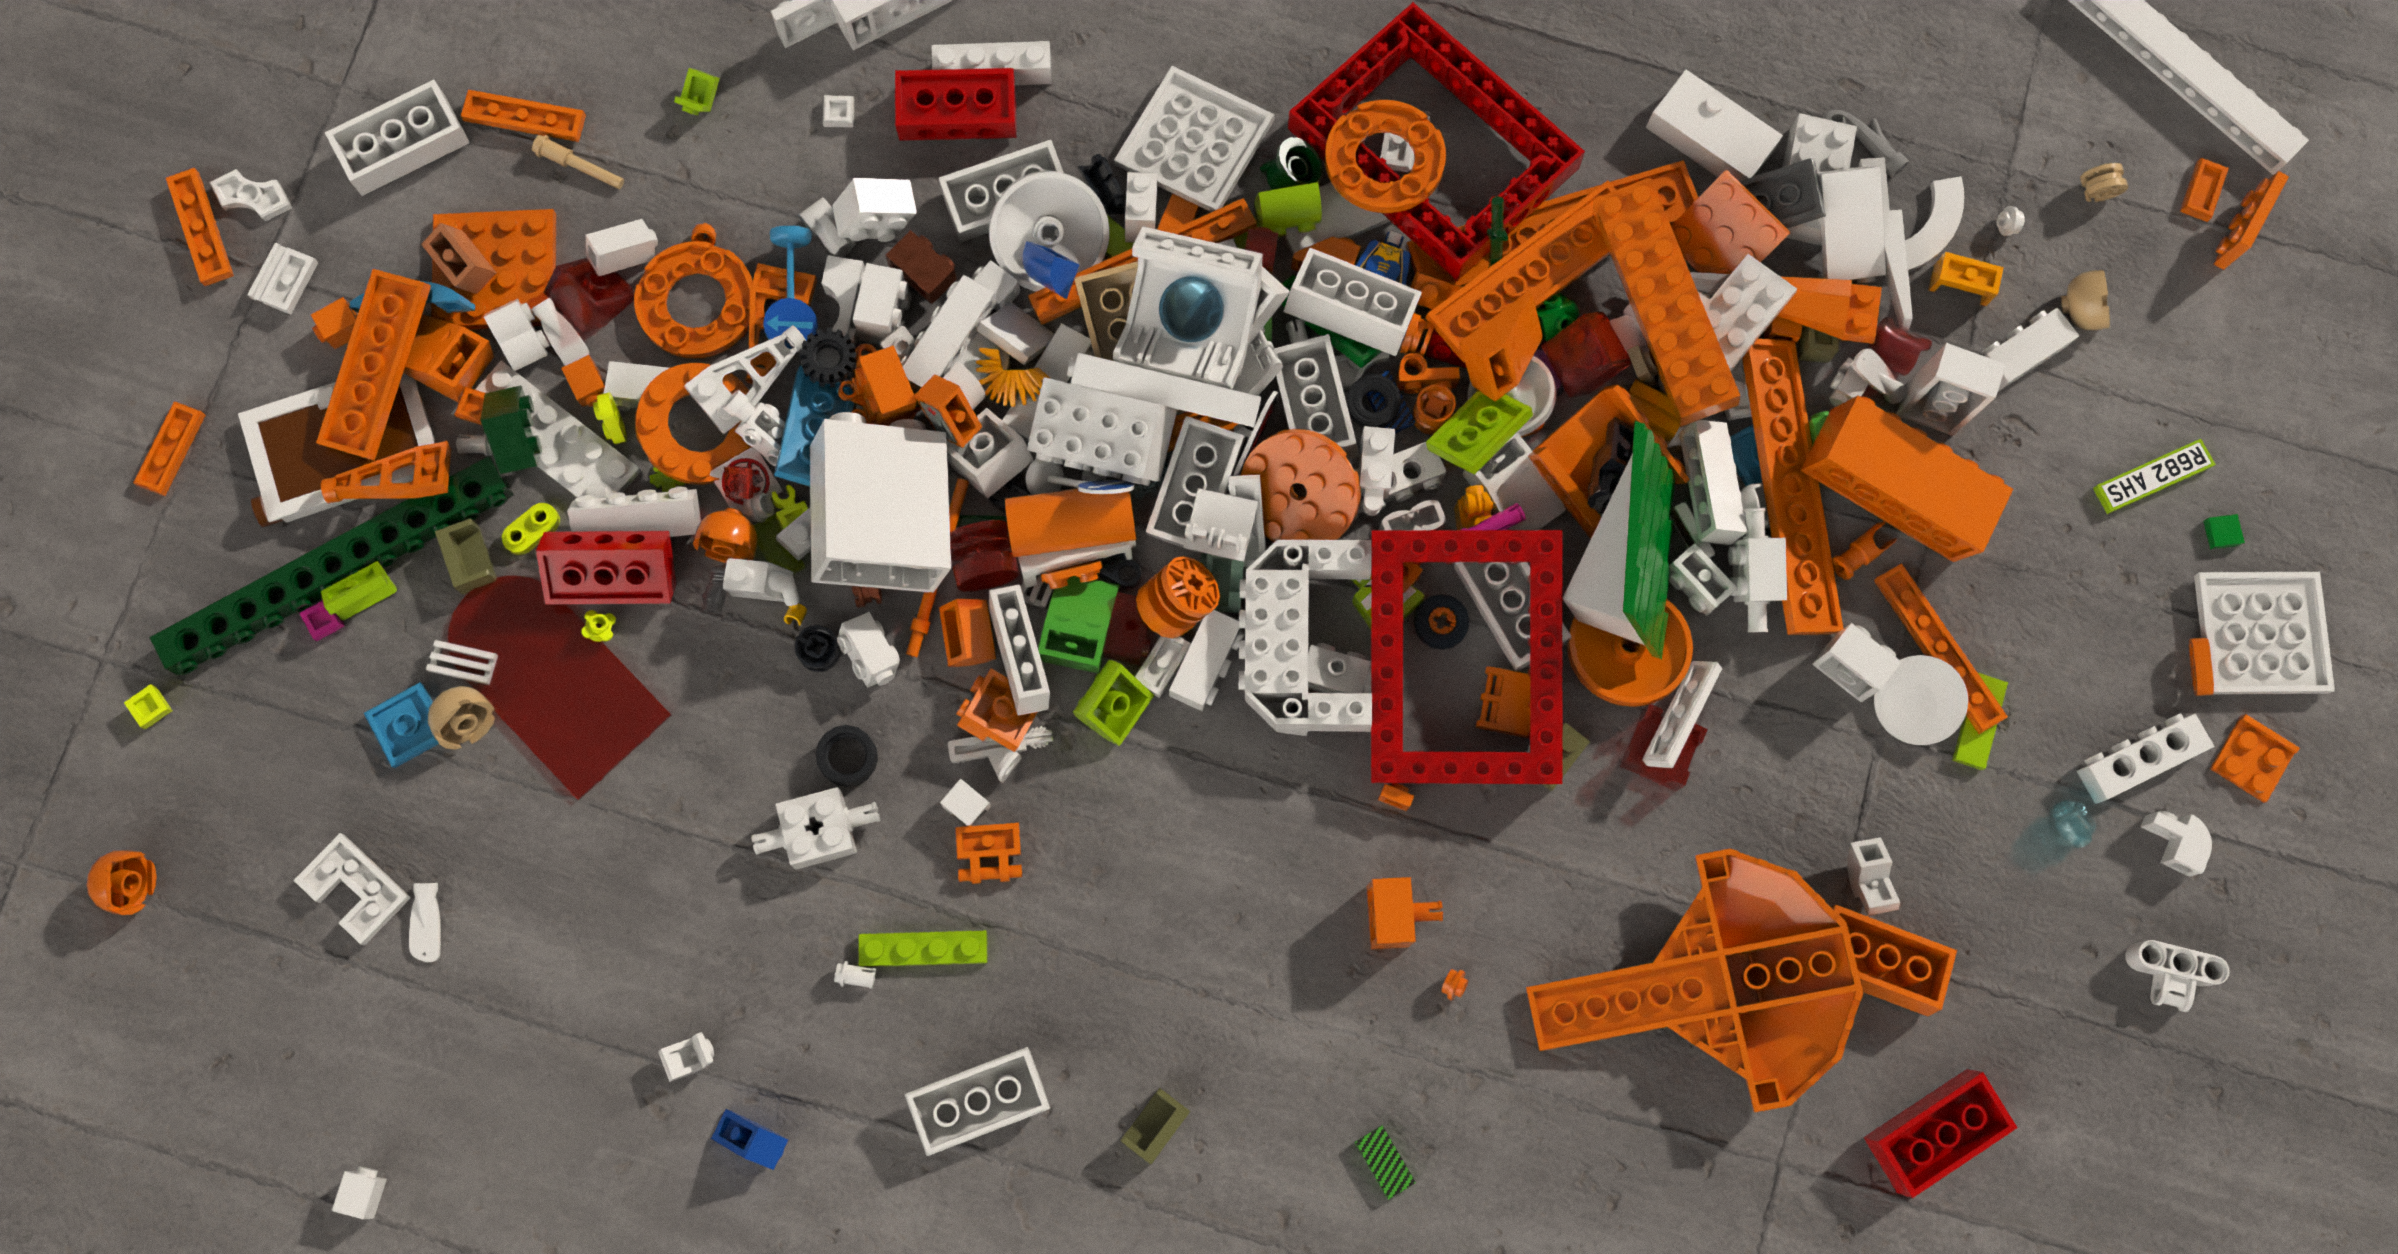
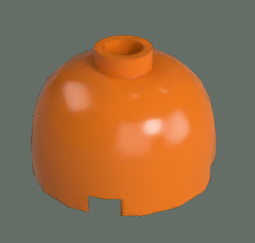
M726 508L725 511H716L708 514L701 521L696 530L693 545L697 551L699 546L705 549L704 556L727 563L728 558H748L747 560H753L758 538L755 526L749 519L743 516L741 511L734 508Z
M132 850L112 851L100 857L92 865L88 874V895L97 907L118 915L135 914L145 907L146 904H142V902L145 900L147 893L152 896L155 890L157 875L152 860H147L142 852Z

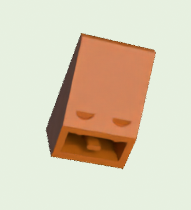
M1528 291L1459 342L1472 386L1495 402L1519 384L1543 338L1532 292Z
M422 315L403 373L459 403L465 387H473L494 358L489 340L463 326Z

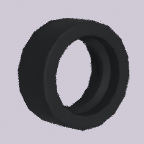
M850 725L837 726L826 732L818 742L816 750L817 765L822 774L835 785L843 787L857 786L868 780L875 771L878 761L877 748L870 736L859 727ZM840 739H855L865 749L866 757L864 764L854 773H838L829 763L828 755L830 748Z

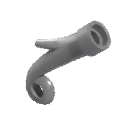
M1830 110L1822 116L1823 119L1857 126L1856 137L1875 158L1885 157L1886 173L1891 178L1896 177L1909 164L1910 161L1901 152H1896L1887 141L1875 118L1871 120V128H1869L1865 123L1846 111Z

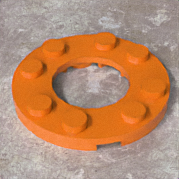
M1395 100L1365 102L1358 105L1357 109L1347 115H1342L1329 133L1325 150L1326 171L1338 193L1353 205L1377 213L1401 212L1425 201L1439 185L1446 163V147L1440 130L1434 127L1424 112L1412 105ZM1376 133H1392L1403 138L1409 143L1414 152L1412 170L1400 180L1390 181V183H1380L1372 180V178H1368L1356 163L1358 146L1367 137Z
M703 241L684 242L671 246L656 255L646 265L639 284H636L634 307L642 329L655 345L672 355L692 359L717 355L735 345L749 329L750 288L753 279L745 264L728 249L725 250ZM688 275H708L717 280L725 292L726 301L719 317L707 326L695 328L686 327L673 320L668 312L667 299L669 291L675 283Z
M705 363L677 365L656 376L644 390L635 416L637 439L651 464L674 480L695 485L715 483L714 481L720 478L710 476L711 470L752 447L735 432L740 422L728 431L726 438L715 449L705 452L690 451L679 445L672 437L668 426L669 412L674 403L690 395L684 388V385L711 366ZM732 373L723 377L722 382L731 394L737 390H740L744 395L749 392L744 383Z

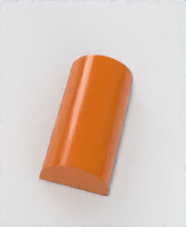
M1076 488L1005 498L1007 525L1013 558L1136 540L1130 491L1115 494H1090L1080 492Z

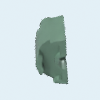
M1201 552L1200 563L1212 573L1219 588L1220 598L1218 606L1214 610L1239 613L1241 606L1240 579L1243 578L1244 562Z

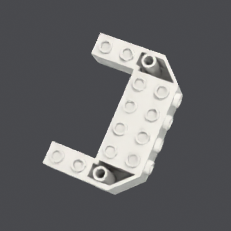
M1277 540L1246 569V579H1240V598H1246V610H1239V628H1245V640H1239V659H1245V671H1239V690H1245V701L1276 732L1307 736L1308 731H1371L1372 694L1308 693L1309 579L1370 580L1371 540Z

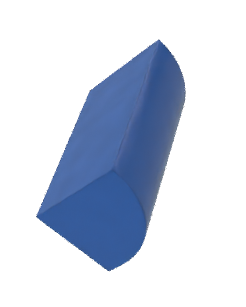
M1026 241L1023 250V266L1028 276L1067 299L1080 264L1053 249Z

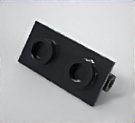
M1096 154L1091 158L1092 163L1090 165L1078 166L1086 185L1098 196L1106 214H1125L1126 195L1116 178L1109 180L1113 172L1106 157Z

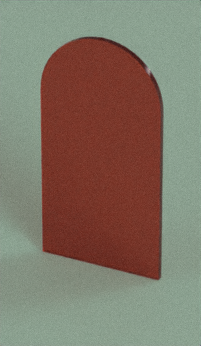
M524 576L497 577L496 581L469 591L458 604L450 620L448 643L498 655L490 685L466 681L473 689L479 691L489 700L501 719L576 799L580 800L672 715L602 641L596 642L582 635L581 630L586 624L567 604L545 605L541 582ZM449 651L450 656L484 664H488L489 661ZM454 664L458 671L480 676L485 675L483 670Z

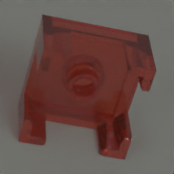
M1649 704L1641 712L1620 767L1674 791H1678L1687 783L1690 772L1687 770L1696 748L1702 744L1708 729L1694 724L1673 768L1647 766L1642 759L1663 719L1661 714L1664 711Z

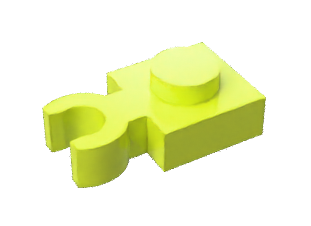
M791 485L786 486V491L789 495L787 499H780L776 491L772 492L773 504L777 508L782 509L776 512V518L782 530L808 509L805 501L795 503V490Z

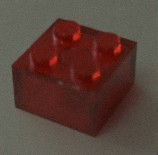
M1604 311L1583 314L1541 346L1569 398L1590 394L1632 364L1629 355Z

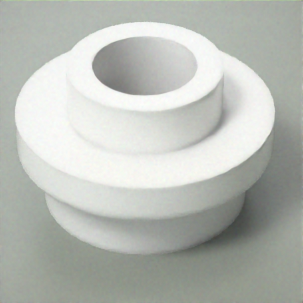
M2013 206L2006 207L1997 218L1999 232L2004 236L2018 234L2024 225L2025 218L2023 212Z

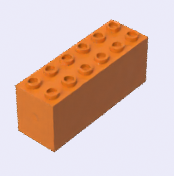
M1859 395L1830 410L1800 470L1952 562L1984 552L2013 491V488L2004 484V480L1999 476L1986 473L1974 461L1961 458L1953 453L1952 448L1933 441L1927 437L1923 430L1908 426L1901 421L1898 415L1885 412L1875 406L1873 400Z

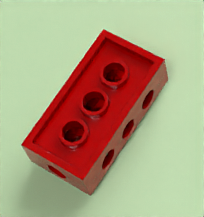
M1014 68L895 70V126L899 141L1017 138Z
M669 531L544 532L536 549L545 605L671 603L676 587V576Z

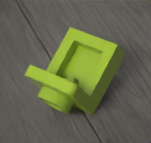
M688 68L681 96H675L674 102L683 105L682 111L699 116L700 112H711L720 78L694 68Z

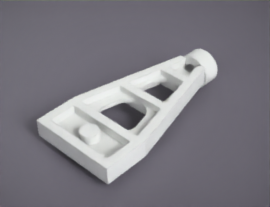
M792 325L780 336L707 367L685 384L684 388L724 435L741 420L736 415L731 416L722 408L732 395L723 384V377L736 370H745L753 380L752 388L746 396L748 397L747 401L754 407L795 353L802 350V343L806 339ZM785 339L792 347V349H789L784 345ZM764 352H769L776 360V365L765 376L761 377L751 366L750 361Z

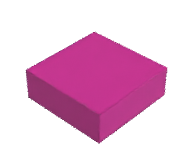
M323 600L299 613L315 641H319L345 626L336 613L329 614L324 607Z

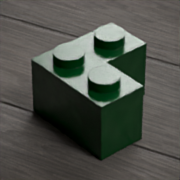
M522 385L485 393L480 421L500 474L535 467L538 464V455L542 453L540 439L538 435L533 436L530 429L533 426L531 413H534L533 401L530 395L525 396Z

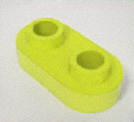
M608 392L597 395V402L593 403V408L597 420H603L602 427L606 439H612L614 444L627 442L625 425L612 394Z
M547 503L533 505L505 528L502 534L503 545L515 555L529 553L539 544L544 532H555L560 524L558 512ZM545 513V520L542 522H538L537 517L540 514ZM517 533H522L521 539L514 542L513 536Z

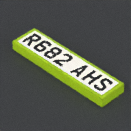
M2198 439L2093 487V490L2106 513L2110 514L2201 473L2216 464L2202 439Z

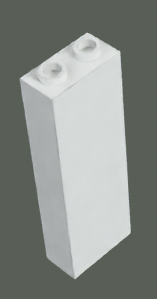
M1078 353L1077 359L1071 357L1067 376L1072 377V384L1250 427L1255 426L1261 401L1260 396L1083 353Z

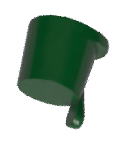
M1300 138L1284 140L1278 147L1276 158L1266 161L1260 166L1262 173L1267 170V182L1272 190L1316 183L1321 177L1323 169L1318 153L1306 141Z

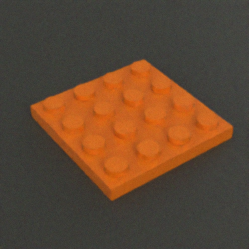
M554 209L433 214V231L440 223L462 230L497 273L475 294L455 287L432 259V283L454 290L475 305V311L447 313L432 303V318L460 325L467 329H488L489 326L484 318V314L517 298L521 304L527 302L530 309L551 298L556 308V212ZM534 315L535 319L531 320L532 325L542 326L541 320Z

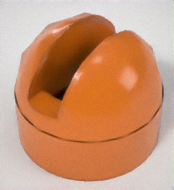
M708 223L697 224L692 230L691 241H703L715 245V229ZM704 233L708 235V238L704 239Z

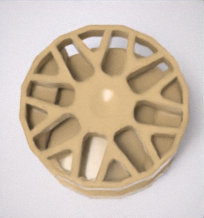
M2109 163L2100 165L2080 176L2082 186L2086 187L2084 191L2086 201H2092L2091 198H2094L2095 202L2108 200L2119 196L2128 189L2127 180L2122 178L2124 174L2122 164Z

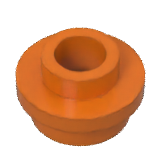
M1451 969L1441 990L1442 993L1447 995V999L1453 1001L1456 996L1461 998L1468 985V980L1464 978L1465 971L1459 970L1457 972Z

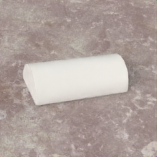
M1028 1047L904 1094L926 1156L1050 1109L1043 1084Z

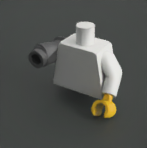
M728 558L726 564L715 566L710 570L712 577L702 596L703 611L721 613L726 593L728 592L733 597L785 602V605L789 606L784 616V621L791 625L793 619H795L798 625L801 626L807 614V609L802 604H799L800 598L792 571L769 562Z

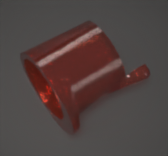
M1886 316L1877 326L1874 344H1869L1867 349H1872L1884 361L1891 372L1906 376L1916 364L1921 350L1928 351L1931 349L1932 341L1912 336L1896 327L1893 319Z

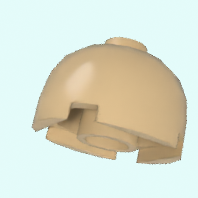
M2104 270L2085 272L2073 278L2068 285L2067 295L2061 296L2062 314L2069 313L2071 322L2078 328L2084 330H2103L2110 327L2109 306H2107L2108 291Z
M459 686L448 689L435 698L429 707L428 724L434 738L441 746L446 749L462 748L460 743L469 740L473 744L488 733L494 724L495 718L492 715V711L495 710L489 700L479 691L470 687Z

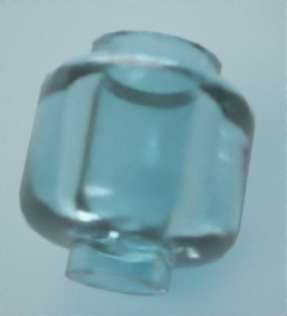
M2065 800L2050 809L2047 824L2059 844L2066 847L2074 846L2075 848H2081L2092 841L2091 836L2097 828L2096 822L2084 804Z

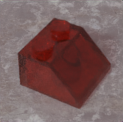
M586 257L556 266L543 293L548 298H551L555 306L577 328L585 333L606 326L634 301L635 290L617 272L598 276Z

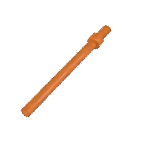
M960 478L957 479L949 506L950 546L969 485V481ZM938 587L934 593H923L917 617L913 618L910 626L912 634L906 651L908 656L918 657L923 637L928 635L931 624L928 620Z

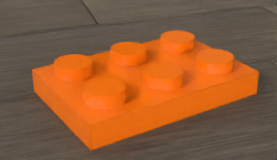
M2277 171L2271 178H2264L2255 191L2250 190L2241 202V206L2244 207L2241 214L2237 213L2228 226V229L2231 230L2229 236H2225L2215 250L2218 253L2213 263L2215 266L2224 270L2251 248L2287 182L2288 175Z

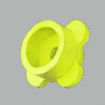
M594 610L587 611L585 613L586 625L581 630L582 635L596 642L611 640L613 637L611 628L616 623L615 616L611 613L604 615L598 614ZM596 624H601L602 627L597 628Z

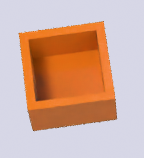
M894 345L859 357L857 367L854 369L855 377L852 378L856 393L858 395L862 394L867 404L863 408L868 422H874L876 425L890 426L891 423L897 420L911 419L917 401Z

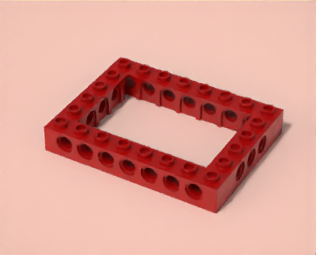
M1414 2L1289 111L1288 130L1297 138L1306 141L1325 162L1327 139L1337 120L1342 115L1345 116L1411 57L1530 161L1529 168L1517 179L1515 177L1511 179L1509 186L1498 195L1504 199L1503 221L1507 235L1580 169L1585 153L1578 144ZM1365 141L1359 144L1356 151V163L1364 175L1380 183H1390V181L1395 182L1401 179L1397 173L1386 165V160L1383 157L1379 158L1365 146ZM1429 198L1405 211L1382 213L1456 281L1490 252V239L1487 236V229H1492V198L1475 217L1472 215L1467 220L1464 233L1451 222V218L1448 215L1444 216L1431 205Z
M1372 530L1371 783L1563 784L1562 530ZM1403 562L1422 564L1423 562H1446V564H1453L1455 562H1478V564L1487 562H1509V564L1530 562V575L1528 576V583H1530V606L1528 607V614H1530V638L1528 639V645H1530V669L1528 670V676H1530V701H1528V708H1530V733H1528L1530 752L1403 751Z

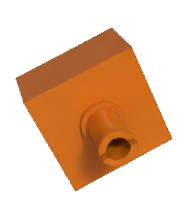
M1411 877L1372 879L1366 886L1371 949L1410 947L1416 942L1414 922L1443 921V911L1430 912L1441 910L1443 908L1441 901L1413 903Z

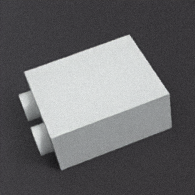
M852 412L837 413L829 419L823 420L810 445L811 582L935 592L951 569L946 432L926 430V425L923 422L914 419L897 420L891 423L890 426L867 424L864 416Z

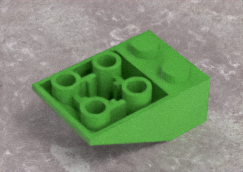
M1072 576L1067 580L1068 586L1054 589L1038 651L1042 662L1098 674L1102 665L1119 585L1099 580L1080 582L1079 577Z

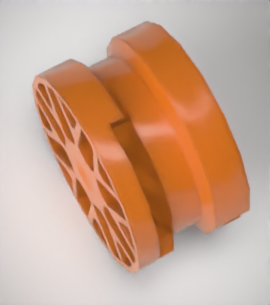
M1414 313L1400 352L1406 355L1409 352L1417 353L1424 357L1434 326L1429 321L1421 319V315ZM1425 329H1428L1422 348H1420L1419 345L1423 338Z

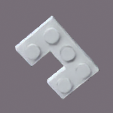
M341 833L293 880L318 903H321L341 881L354 891L361 900L344 916L339 924L361 945H366L411 898L351 840Z

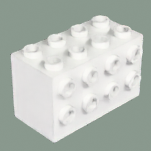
M1044 377L1027 450L1037 453L1035 459L1064 464L1067 467L1092 472L1094 467L1093 473L1118 479L1123 474L1122 480L1149 486L1150 480L1157 482L1161 480L1177 410L1160 404Z

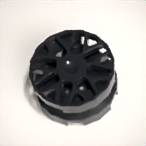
M821 625L809 626L803 629L796 637L794 644L795 654L802 665L808 670L817 673L825 672L833 668L839 661L841 650L838 646L837 638L827 627Z

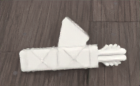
M1040 726V728L1036 727L1035 729L1031 728L1025 734L1015 752L988 736L984 741L977 737L953 739L948 742L950 760L952 763H964L965 761L989 758L999 781L1004 783L1020 761L1021 756L1019 753L1027 751L1026 746L1028 745L1035 749L1042 746L1046 747L1048 742L1053 741L1051 736L1052 730H1046L1043 726Z

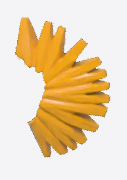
M979 348V352L990 360H976V364L983 366L976 368V372L990 374L979 380L981 385L991 383L985 394L988 396L991 393L990 399L992 401L997 397L996 403L999 404L1004 397L1003 406L1007 407L1010 401V406L1015 407L1017 392H1019L1023 406L1027 405V392L1034 402L1037 401L1035 393L1038 396L1040 395L1039 389L1042 387L1043 378H1050L1039 367L1026 370H1003L1001 354L998 349Z

